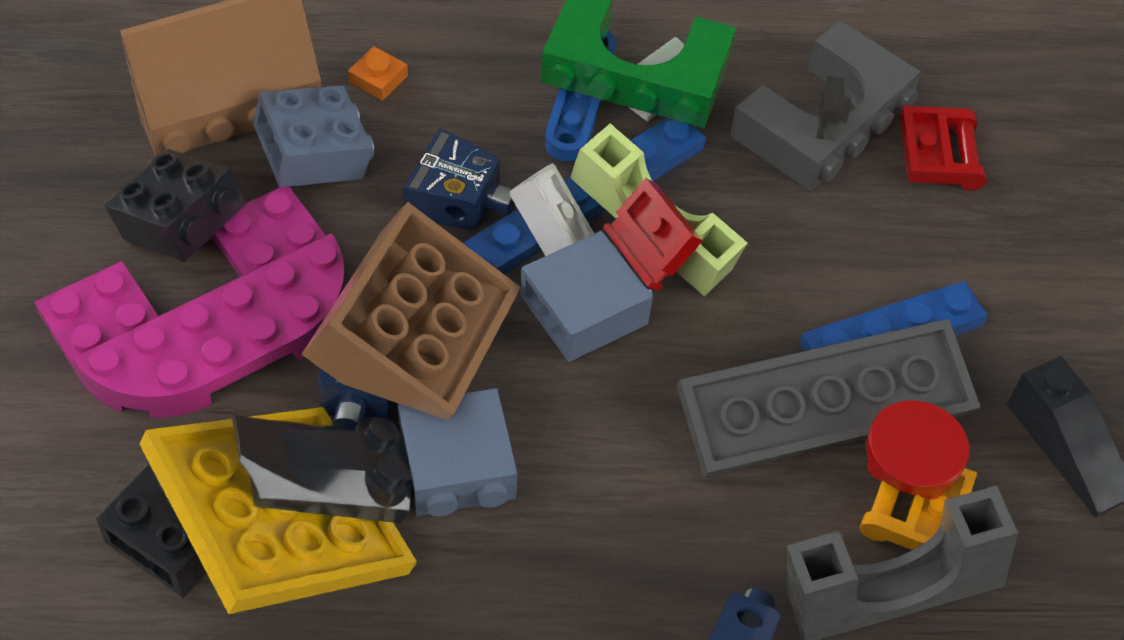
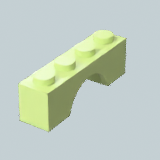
M612 124L607 125L579 150L570 176L577 185L615 218L618 217L616 211L645 178L652 181L645 164L644 152ZM675 206L703 240L676 272L703 296H706L734 268L747 242L714 213L698 216L687 213Z

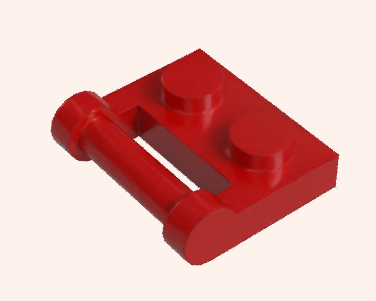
M902 106L899 120L908 182L960 184L963 189L969 191L978 190L985 186L987 182L984 167L979 164L974 133L977 128V118L974 111L965 108ZM948 129H952L957 134L961 163H953Z

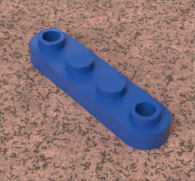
M608 31L603 44L615 56L617 41L615 36ZM559 88L545 134V148L551 157L565 162L577 159L579 150L591 140L602 100Z

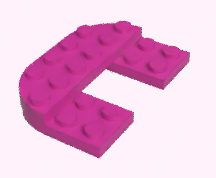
M280 187L248 202L212 236V239L239 275V278L158 316L121 261L35 301V305L39 315L84 387L99 401L121 412L124 411L125 407L149 411L150 418L185 415L212 405L211 393L292 352L298 361L304 358L302 355L303 351L346 287L342 253L332 233L324 234L290 187Z

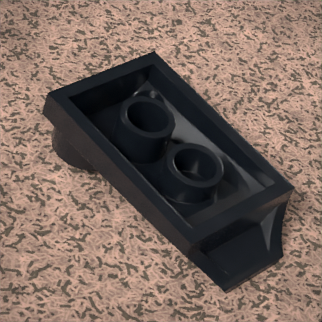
M232 415L239 463L250 475L255 507L392 523H402L409 512L413 482L406 449L400 431L388 419L366 417L361 419L355 428Z

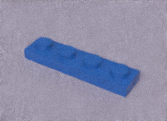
M962 281L804 332L799 344L803 351H808L945 319L950 320L954 334L958 335L984 326L988 315L967 283Z

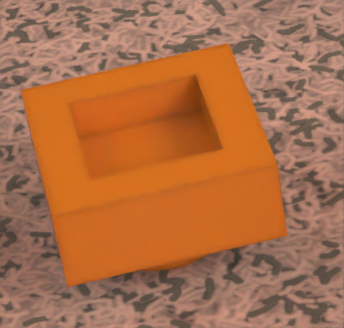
M375 46L348 70V81L350 84L381 101L408 76V64Z

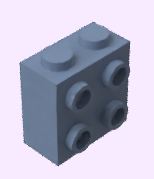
M344 86L263 91L259 93L253 125L279 188L364 179L369 160H372L374 157V143L371 135L366 134L360 122L359 109L355 103L351 102Z
M602 231L521 267L520 296L568 362L649 323L651 304L653 302L651 288L644 283L641 277L638 278L618 247L612 245Z
M497 388L465 393L454 415L449 420L398 404L399 431L404 441L413 482L411 492L416 516L427 514L445 516L455 512L457 509L479 505L485 508L500 506L508 500L516 499L518 473Z

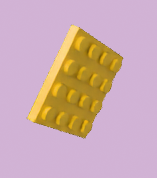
M324 407L250 416L251 418L329 426H332L333 423ZM232 419L149 429L145 431L139 443L228 614L409 575L417 563L395 524L392 522L255 507L250 475L239 463Z

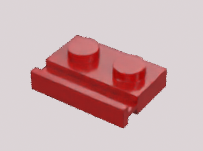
M647 178L641 182L616 211L618 215L616 220L612 224L606 223L603 227L644 283L657 291L663 287L661 284L662 280L668 274L673 276L703 242L702 238L657 183Z

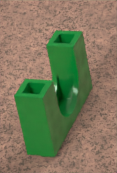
M613 0L565 1L542 51L541 83L705 128L731 57L737 27L695 16L684 47L677 56L660 64L638 65L619 59L609 52L603 44L611 24Z

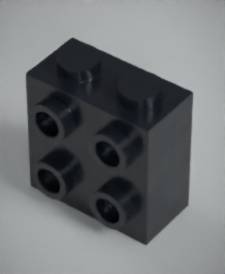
M167 149L164 153L156 156L151 164L134 180L123 185L119 193L106 203L105 207L123 240L185 262L247 203L230 168Z
M150 464L96 517L106 544L182 598L207 573Z

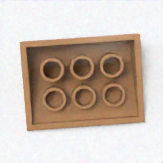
M226 0L120 30L141 124L155 156L164 153L167 149L184 153L256 131L253 122L260 92L322 87L302 0Z
M407 202L381 231L302 355L343 385L449 420L460 404L521 287Z

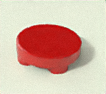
M917 400L896 402L880 411L871 424L866 439L867 468L874 478L885 481L897 490L908 494L920 495L928 500L937 499L961 477L969 459V441L961 424L941 407Z

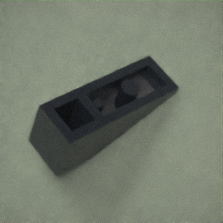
M1062 356L1022 373L1007 406L1095 518L1124 504V464L1091 391Z

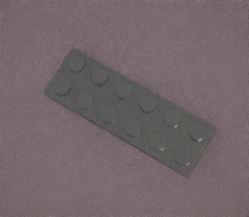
M949 319L680 379L676 384L704 478L867 439L871 424L878 413L896 402L906 400L928 402L946 410L954 418L975 413L981 408Z

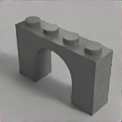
M841 20L815 40L808 71L847 96L855 109L840 116L825 117L813 115L797 108L766 86L761 85L736 106L730 133L732 138L810 192L823 180L831 181L837 175L845 160L850 156L856 158L864 150L868 140L875 133L878 135L883 134L890 126L894 116L902 110V106H912L919 95L916 86L921 74L920 70Z
M997 485L944 500L941 524L938 531L918 548L887 561L866 565L852 564L840 530L787 545V598L802 640H821L1004 587L1018 531Z

